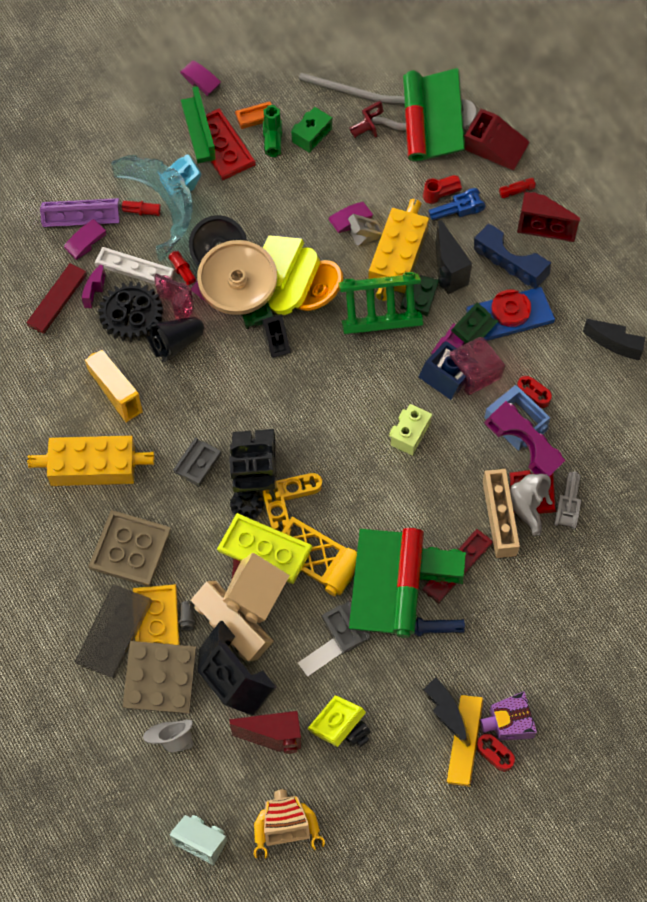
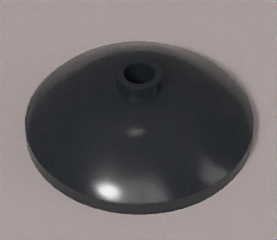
M222 215L209 216L201 220L192 230L189 238V252L193 261L199 267L203 257L218 242L224 243L232 240L247 241V237L243 228L235 220Z

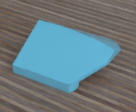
M187 154L169 167L166 174L161 177V181L171 197L177 198L194 190L201 172L191 156Z

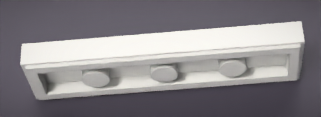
M102 247L95 261L97 267L104 265V269L165 288L169 287L175 274V269L105 247Z

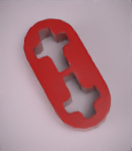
M530 376L519 378L517 386L540 408L549 406L552 394L546 387ZM526 384H529V385H530L529 387H526L525 389L522 387L523 385H526ZM543 395L546 396L545 399H542V400H539V399H538L539 396H540V397H542Z
M484 734L480 736L477 741V751L499 771H509L515 763L514 754L493 735ZM482 741L486 743L490 741L492 743L490 747L494 752L490 748L483 749ZM498 753L503 758L507 756L509 758V765L506 763L501 765L499 763L501 759L496 754Z

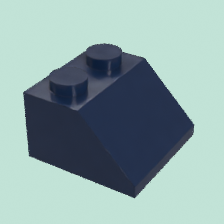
M445 341L427 359L418 378L452 400L462 389L479 363Z

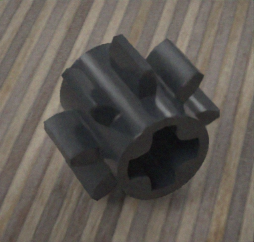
M360 720L345 739L352 747L356 744L362 747L368 742L369 738L367 735L371 732L367 725Z

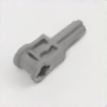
M576 471L569 472L565 494L564 496L560 495L554 526L560 524L569 526L573 530L576 529L581 499H577L580 474Z

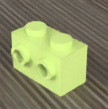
M409 404L407 410H402L398 419L400 421L398 426L394 425L390 431L391 446L413 456L431 424L432 414Z

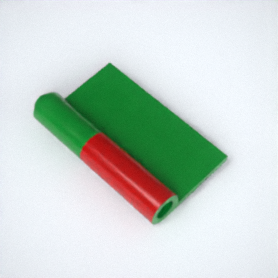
M459 68L424 77L415 70L408 71L403 76L408 159L410 161H423L464 151L465 140Z
M405 528L402 532L371 529L359 530L349 622L350 630L397 634V637L409 638L410 635L415 633L424 538L423 530L417 528Z

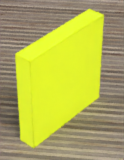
M335 695L307 729L311 734L338 747L366 712L362 707Z

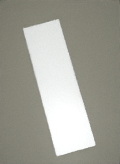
M333 638L299 661L298 664L308 677L340 655L342 651Z

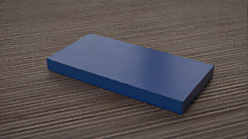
M542 287L519 292L522 295L525 294L531 302V313L524 324L517 327H507L497 322L479 343L554 323L555 318ZM493 300L479 303L492 315L491 305ZM474 305L467 306V309H466L467 312H468Z

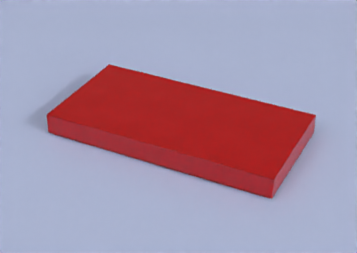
M220 108L206 114L216 160L210 161L222 181L255 166L254 158Z

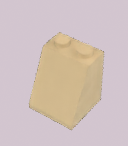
M251 553L241 560L222 601L227 603L226 606L232 611H240L245 614V618L250 622L261 623L266 620L290 575L255 553Z

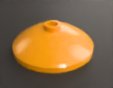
M327 260L320 261L307 296L298 309L304 311L319 309L335 298L340 290L338 282H343L342 270L336 263Z

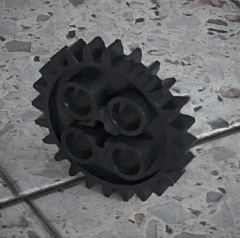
M130 282L127 287L122 283V288L120 289L115 285V291L108 290L109 297L103 296L104 302L99 303L101 308L98 309L99 319L103 329H107L108 335L113 333L114 339L121 336L122 341L126 337H129L130 342L133 341V337L140 341L141 335L147 338L148 331L146 330L148 325L163 320V304L159 294H155L154 289L149 290L148 285L141 288L140 282L136 286H133V283Z

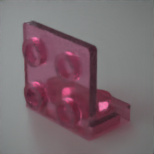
M156 273L154 280L157 294H159L160 298L172 303L175 320L189 318L194 310L191 288L185 283H178L166 275Z
M479 337L451 351L449 354L451 359L467 377L464 390L468 395L502 378L505 364L483 337Z

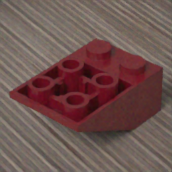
M482 108L464 136L466 151L513 171L530 144L529 140L501 117Z

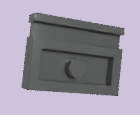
M195 437L174 467L173 472L200 487L221 456V451L204 441H199Z
M350 601L321 615L322 620L343 654L361 645L364 641L371 639L368 631L349 629Z

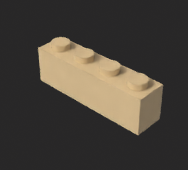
M506 469L487 470L484 472L483 487L495 557L517 556L520 545Z
M206 581L191 599L195 604L196 611L205 615L210 620L209 624L213 628L216 627L219 621H223L235 635L230 645H234L242 659L246 661L258 660L274 641L257 623L247 620L245 614L240 611H232L226 606L227 603L222 601L226 591L217 581Z

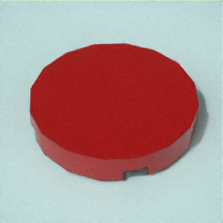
M514 289L499 292L491 305L494 319H497L501 325L507 327H517L524 324L531 313V302L525 294L522 295Z

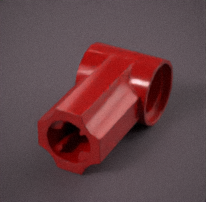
M453 175L440 180L428 179L424 186L423 200L429 204H434L441 197L460 192L462 186L459 177Z

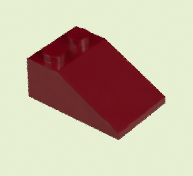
M525 192L517 233L574 242L580 217L545 195Z
M298 711L229 719L232 736L278 752L284 751L285 754L296 753L297 749H301Z

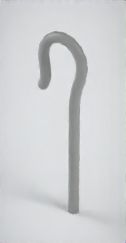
M300 73L299 76L301 81L365 99L381 101L382 103L405 104L403 96L375 94L304 73ZM373 117L371 119L373 124H382L394 130H406V123H397L385 117Z

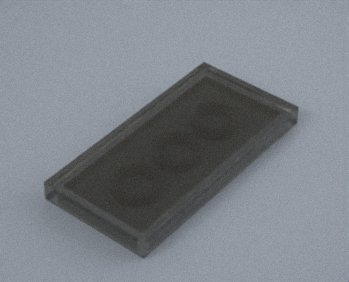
M113 584L74 662L79 666L115 679L129 651L130 641L134 640L152 603L151 598Z

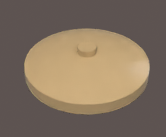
M232 240L215 246L203 257L198 268L197 280L202 297L211 307L226 314L241 315L256 311L269 301L276 289L277 270L272 257L265 249L249 241Z

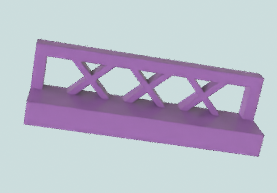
M119 198L42 202L40 207L42 227L85 225L92 219H95L99 224L119 223Z

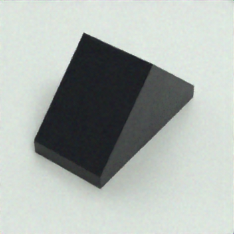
M282 314L262 319L263 334L271 358L291 353Z

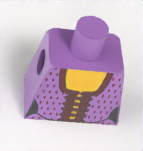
M525 692L518 693L493 704L490 708L491 717L480 719L483 733L495 730L500 741L531 739L537 733Z

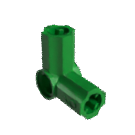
M268 105L264 109V151L269 157H277V155L281 154L282 120L280 118V109L275 105Z

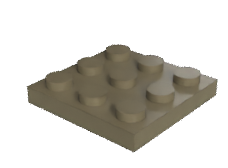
M111 510L88 566L89 570L150 587L172 531L171 527Z
M130 641L122 708L190 714L197 647Z

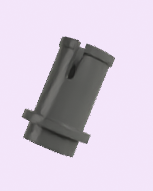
M190 601L181 602V620H179L178 624L182 630H193L196 625L194 620V603H190Z

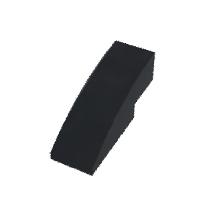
M586 319L583 332L593 341L616 354L640 360L645 337L625 333L626 326Z
M435 677L423 689L427 697L437 705L432 711L436 718L468 747L471 743L464 718L448 690Z

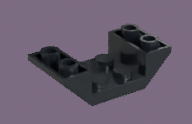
M219 621L199 648L198 673L225 706L253 716L277 687L263 670L253 675L249 673L228 647L234 640L235 635L223 621Z

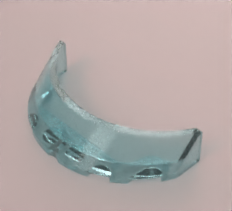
M127 155L111 162L115 178L132 179L151 187L165 200L172 215L171 238L167 242L156 246L157 258L160 262L182 238L190 224L193 211L189 187L185 185L184 178L174 168L171 169L164 165L163 161L155 158L151 160L138 157L137 155Z

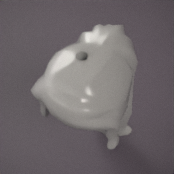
M529 474L520 482L514 483L510 488L513 511L530 526L533 536H540L542 531L540 516L536 508L543 501L544 497L548 504H553L548 492L551 479L547 474Z

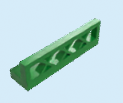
M197 86L192 87L193 97L181 99V106L196 161L199 164L216 160L213 139Z

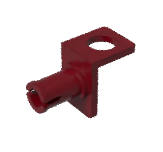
M381 101L363 109V121L349 127L354 138L368 130L372 132L375 138L378 137L371 119L384 112ZM374 108H378L376 112L370 114Z

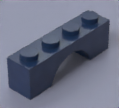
M488 223L474 237V250L479 255L485 256L494 265H499L510 275L516 276L525 285H530L536 289L550 275L551 262L537 253L527 256L511 254L504 247V232Z

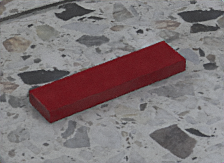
M69 263L26 322L27 326L45 334L84 280L87 272Z
M478 529L458 549L466 552L464 575L493 544V541ZM430 580L423 587L422 591L439 604L455 587L456 583Z

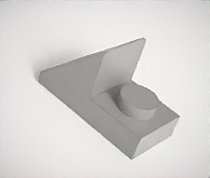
M352 214L348 218L352 229L350 233L357 246L381 239L383 231L378 221Z

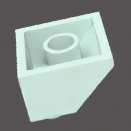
M185 815L170 833L171 840L175 846L213 866L227 842V838L224 835L225 832L216 826L209 828L204 825V821L195 815H192L191 818Z

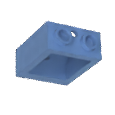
M517 385L513 386L486 408L485 419L505 401L510 404L516 402L538 423L534 427L538 433L544 434L549 429L550 417ZM513 435L503 436L518 451L523 447H528L519 437Z

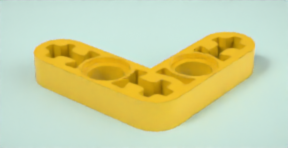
M309 473L276 481L277 489L273 490L276 501L273 502L269 490H263V498L271 528L279 531L278 522L282 521L283 529L289 522L285 505L286 500L313 495L321 490L322 479L318 474ZM310 480H314L316 483L315 487H312ZM301 482H304L305 490H302ZM290 484L298 486V490L293 493L289 492L286 488ZM275 507H280L283 513L279 516H274L271 510Z

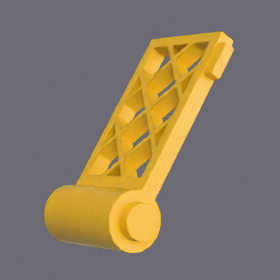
M291 517L282 532L290 535L289 529L293 524L300 527L303 535L294 536V538L304 539V542L307 543L306 538L315 536L319 539L320 545L313 547L311 552L322 549L324 557L322 560L312 562L309 554V563L303 565L301 572L326 587L325 591L330 595H342L355 575L357 552L353 549L345 548L298 519ZM333 547L339 550L336 557L326 558L324 549ZM325 563L326 572L321 577L314 572L313 566Z

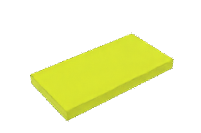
M237 513L217 550L240 562L251 553H255L290 575L287 582L294 584L313 547L311 544Z

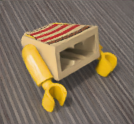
M280 789L275 791L274 800H268L265 803V809L259 813L254 823L255 843H257L254 857L258 859L257 852L259 849H264L265 859L268 857V850L264 847L265 842L267 846L305 840L310 839V834H312L311 848L316 850L314 846L315 839L321 841L323 848L325 840L319 836L318 832H320L315 812L305 803H300L297 796L288 797L286 790Z

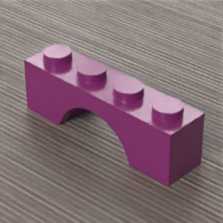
M507 401L496 409L484 422L497 437L513 435L519 437L527 444L530 450L528 468L534 474H547L550 476L565 461L561 452L553 448L548 443L547 438L543 434L538 433L533 428L532 423L528 419L523 418L518 413L517 408Z

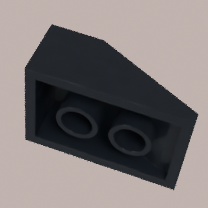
M439 220L435 241L438 283L442 289H445L450 294L469 285L472 263L443 221Z

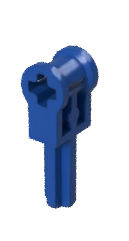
M471 188L464 193L453 196V202L430 209L428 212L431 220L458 213L460 218L469 214L479 213L484 210L486 205L480 199L479 190Z

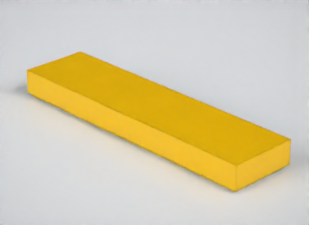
M460 696L459 710L464 718L471 744L467 747L454 735L447 777L448 784L471 786L484 702L483 697Z

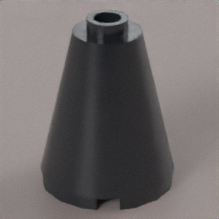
M197 317L152 323L148 325L146 330H150V336H147L150 348L156 357L160 356L162 358L161 362H167L203 335L204 324Z

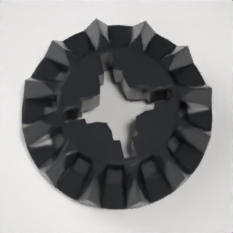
M259 491L237 492L230 499V508L235 516L238 513L247 518L254 519L260 515L264 507L263 498ZM242 499L245 501H248L250 499L251 506L249 507L248 505H246L245 507H242Z

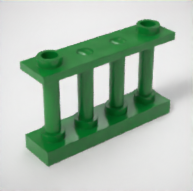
M405 272L400 276L364 280L350 278L343 280V282H338L340 292H346L348 318L341 320L344 334L422 326L423 317L420 311L417 312L415 310L414 284L421 283L419 275L414 272ZM406 285L407 311L398 314L395 312L394 286ZM386 287L387 313L386 315L378 316L375 311L374 289ZM366 290L368 315L365 318L356 317L354 291Z

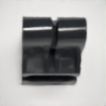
M274 429L255 430V439L252 437L251 430L232 432L229 463L234 493L277 489Z

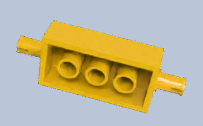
M411 199L407 211L396 208L391 209L369 269L368 279L400 276L405 272L414 271L429 224L428 217L418 215L421 207L419 200H416L414 206L415 199ZM406 285L394 286V291L405 293ZM386 287L378 288L375 295L376 298L381 300L383 294L382 301H387Z
M133 436L49 438L48 453L46 455H28L29 460H27L28 468L47 467V477L51 486L134 484V469L136 465H154L155 458L154 452L135 453Z

